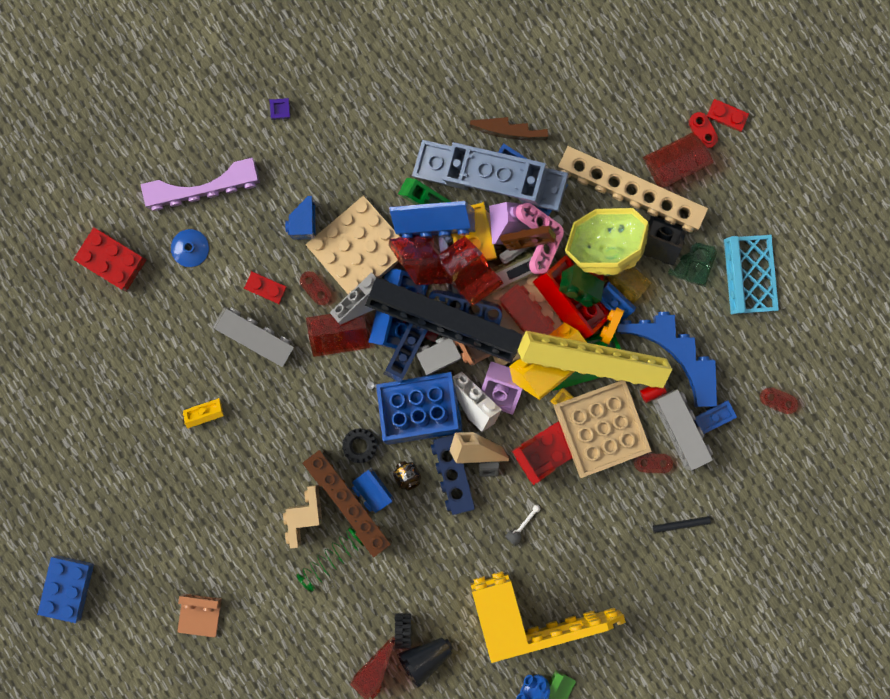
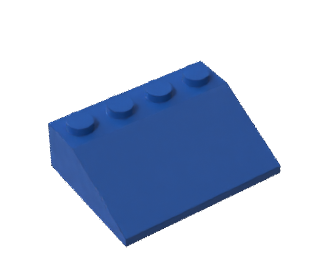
M452 372L402 380L401 383L395 381L376 385L382 440L386 444H397L463 432Z

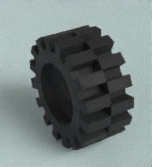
M365 429L351 430L345 435L342 442L344 455L354 463L369 461L377 450V441L374 435ZM357 438H362L367 443V449L363 453H356L352 448V444Z
M395 613V649H411V613Z

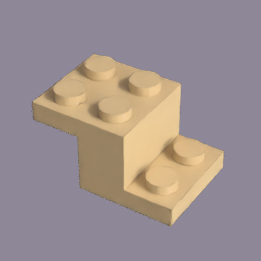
M318 485L308 486V490L304 492L305 502H309V505L289 507L283 513L284 525H288L285 539L286 544H290V548H298L302 545L300 527L322 524Z

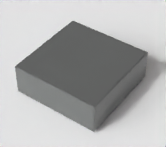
M499 462L479 463L480 477L499 475Z

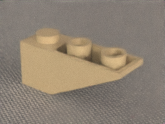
M461 432L454 435L450 453L456 463L509 461V457L502 446L474 432Z

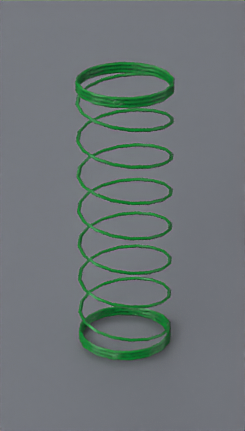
M351 527L348 528L352 536L364 547L363 543L355 535L356 532ZM355 544L352 545L357 551H359ZM338 555V557H339L338 559L344 564V562L342 561V559H341L340 556ZM298 573L296 575L297 579L309 592L312 593L314 591V586L311 584L310 581L308 585H306L303 582L305 578Z

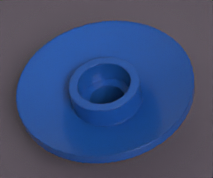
M193 229L179 232L171 244L173 258L177 263L185 267L200 265L206 259L209 252V244L206 237L201 232ZM188 244L192 245L190 251L186 250V245Z

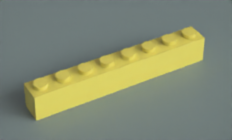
M531 331L525 332L518 348L521 360L528 364L535 363L544 367L560 368L564 371L571 370L580 374H592L600 378L607 377L616 381L623 380L633 384H644L652 388H663L672 371L666 358Z

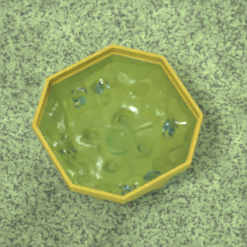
M633 208L595 209L573 223L565 252L584 272L614 276L623 270L636 266L637 261L642 257L645 245L647 244L648 221Z

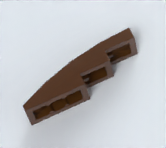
M508 117L470 120V128L489 135L526 141L548 139V129L529 131L528 123L509 125Z

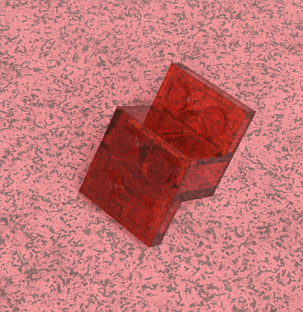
M425 237L389 239L388 246L416 285L452 283L453 276Z
M466 236L457 240L434 258L435 262L446 273L454 288L472 307L504 284L501 278L491 269L483 253Z

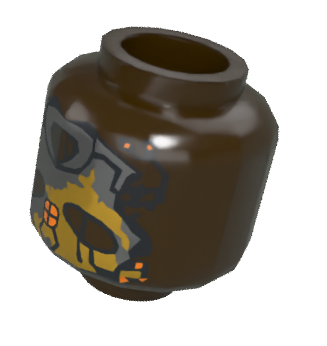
M402 461L396 465L397 469L393 472V477L399 488L410 491L420 485L421 474L415 463Z

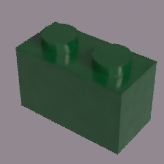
M573 265L562 272L559 291L569 298L578 301L583 306L590 308L601 301L604 281Z

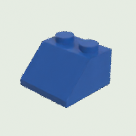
M307 196L289 215V221L285 223L286 232H288V235L293 240L313 239L316 236L315 200L312 196Z

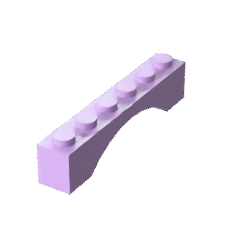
M253 158L233 162L229 169L220 177L201 186L178 187L160 180L140 185L145 207L152 209V211H158L163 209V206L169 204L171 207L181 205L182 201L189 200V202L199 201L202 196L212 198L219 196V192L223 191L233 193L240 187H245V189L254 188L260 181Z

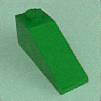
M406 178L398 195L415 205L451 202L417 179Z

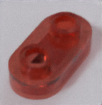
M307 271L303 273L300 277L302 288L316 304H328L332 295L326 285L314 272ZM309 277L313 279L311 284L306 283V279ZM320 292L325 293L323 299L318 298Z
M765 388L760 393V401L763 405L781 413L792 414L798 408V401L794 396L775 388ZM770 393L774 396L772 401L768 399ZM787 401L791 402L790 408L786 407Z
M646 453L634 458V467L639 472L667 473L673 466L671 457L666 454ZM643 459L647 460V465L644 467L641 465V460ZM662 460L666 461L665 467L660 466Z

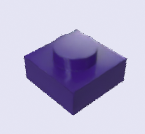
M289 98L270 99L271 120L291 119Z

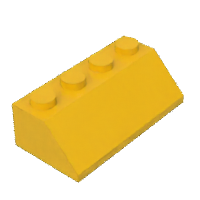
M565 322L549 334L551 336L586 342L578 330ZM521 357L509 366L513 383L539 400L575 372L571 370L564 371L555 367H544L535 363L528 364L522 361Z

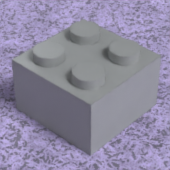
M446 337L436 340V345L432 347L428 344L419 348V353L416 354L426 376L461 360L453 340Z

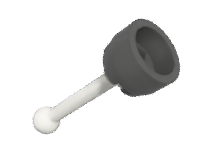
M534 505L533 511L518 530H510L504 536L514 546L520 543V532L534 514L540 511V506Z

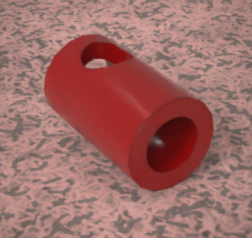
M648 386L640 390L645 403L667 393L665 387L652 388Z

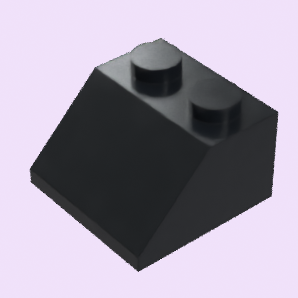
M650 216L647 244L645 245L643 255L674 266L682 250L686 231L677 223L672 225L665 222V219L662 217Z

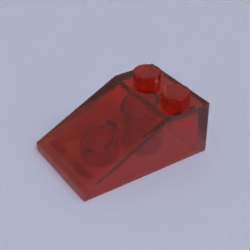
M393 636L351 679L350 685L364 699H369L370 697L374 699L381 691V683L395 642Z

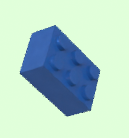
M58 555L51 557L37 615L72 623L81 621L94 564Z

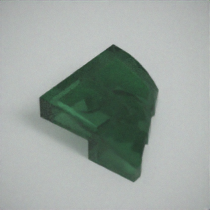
M696 242L690 248V252L680 258L674 270L669 269L668 274L705 287L717 254L715 247Z

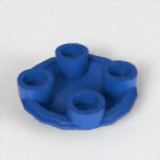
M527 675L520 694H518L516 699H549L550 685L548 680L542 675Z

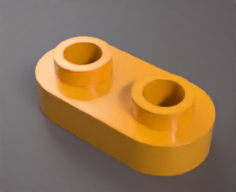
M618 307L615 310L611 309L607 320L610 322L607 327H603L600 333V337H602L601 342L609 345L624 310Z

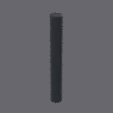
M707 516L653 525L652 529L653 533L711 524L710 517Z

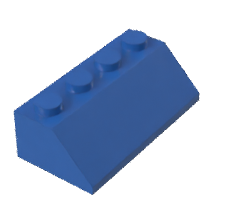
M466 201L390 207L395 234L402 237L403 240H412L414 236H420V238L425 239L432 238V235L449 237L453 233L466 236L469 235V232H475V209Z
M391 269L385 274L384 278L389 283L403 286L412 292L425 296L430 280L398 269ZM376 310L369 343L396 349L409 323H402L403 320Z

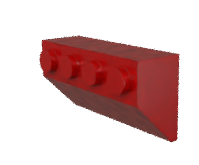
M565 255L550 266L546 273L540 274L533 283L563 323L565 322L578 330L582 337L586 339L592 336L607 321L610 312L601 302L588 308L559 291L562 272L574 265L569 257Z

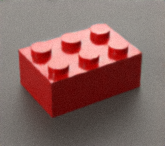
M93 227L73 260L127 292L147 259Z

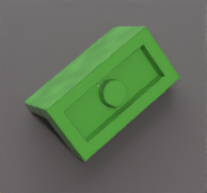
M555 670L549 682V699H568L576 681Z

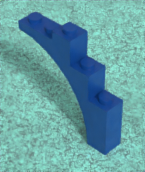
M658 312V315L653 317V323H651V320H639V324H632L631 320L620 321L616 328V333L632 334L646 338L661 346L674 357L689 380L695 407L717 406L715 360H710L709 356L698 357V360H696L695 337L690 338V334H678V338H676L675 315H670V312Z

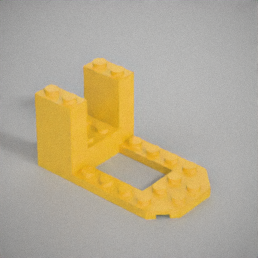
M503 571L492 574V578L485 579V576L473 579L474 583H471L472 594L491 663L609 631L614 628L613 624L616 622L617 625L626 623L621 611L611 608L599 613L589 611L583 614L584 617L577 619L576 616L565 618V622L559 624L557 621L549 622L546 624V627L541 629L538 626L531 627L525 633L508 573L504 574Z

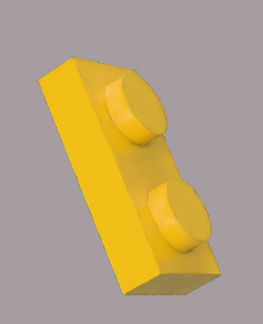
M219 398L183 410L184 423L187 429L224 416Z

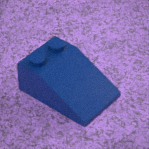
M372 468L352 482L354 485L352 487L353 491L358 497L362 495L365 499L364 505L369 512L374 511V513H377L394 500V497Z

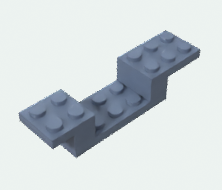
M422 140L412 177L463 190H468V187L514 197L518 198L523 204L530 203L536 207L559 212L569 174L549 169L546 163L454 142L452 146Z

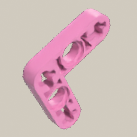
M530 203L520 204L516 208V216L521 222L531 229L538 228L537 218L540 217L543 221L542 226H550L556 234V242L547 244L550 249L549 253L546 254L544 252V245H538L529 263L532 273H546L562 240L563 228Z

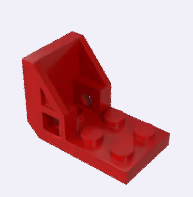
M559 421L511 450L533 485L544 479L557 467L572 459Z

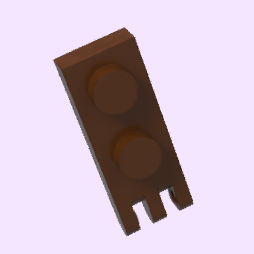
M540 226L534 229H524L519 232L503 234L500 240L509 251L554 243L556 242V235L550 226Z

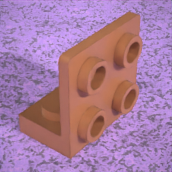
M184 593L180 595L178 604H181L178 632L216 637L222 599Z

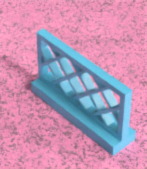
M772 235L731 236L724 239L731 315L779 311ZM760 240H766L767 248L764 252L756 246ZM739 241H746L751 246L746 253L740 249ZM752 249H755L760 254L756 262L748 256ZM762 258H765L769 263V267L766 270H763L758 265ZM744 259L752 264L748 272L742 268ZM754 268L762 273L757 281L750 275ZM764 277H767L771 284L767 290L760 284ZM746 278L754 283L749 291L743 284ZM756 287L764 292L759 300L751 294ZM766 296L772 299L773 307H766L762 303ZM748 297L756 302L752 309H746L745 300Z

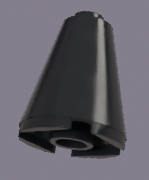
M439 638L402 651L397 656L407 675L414 678L412 680L413 684L419 688L452 655L451 650L453 647L448 639Z

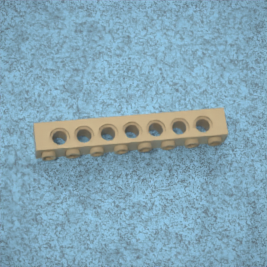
M567 146L557 169L568 173V178L572 176L578 179L577 182L582 185L588 186L590 184L600 193H610L612 198L618 201H628L630 206L636 209L643 208L648 210L647 213L654 217L659 215L665 218L664 221L669 224L675 225L677 223L682 226L683 230L690 233L699 230L708 208L569 146ZM580 163L584 166V170L578 172L574 169V165ZM598 171L601 173V178L594 179L591 173ZM616 179L619 186H610L609 180ZM630 186L634 187L636 189V194L629 195L626 191V188ZM650 194L654 201L647 203L644 200V195ZM668 202L671 205V210H663L662 203ZM680 210H685L688 212L687 219H683L680 217Z

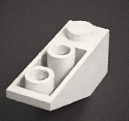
M462 371L453 376L457 399L468 419L481 432L494 425L502 409Z

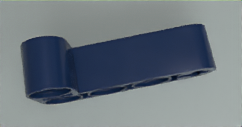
M437 289L433 290L428 297L434 300L438 296L439 300L444 304L446 298H449L447 301L448 306H451L450 303L457 300L461 303L459 309L463 312L477 315L481 319L495 322L500 326L502 308L497 303ZM477 305L480 311L473 313L469 307ZM495 309L499 312V315L491 317L488 312Z

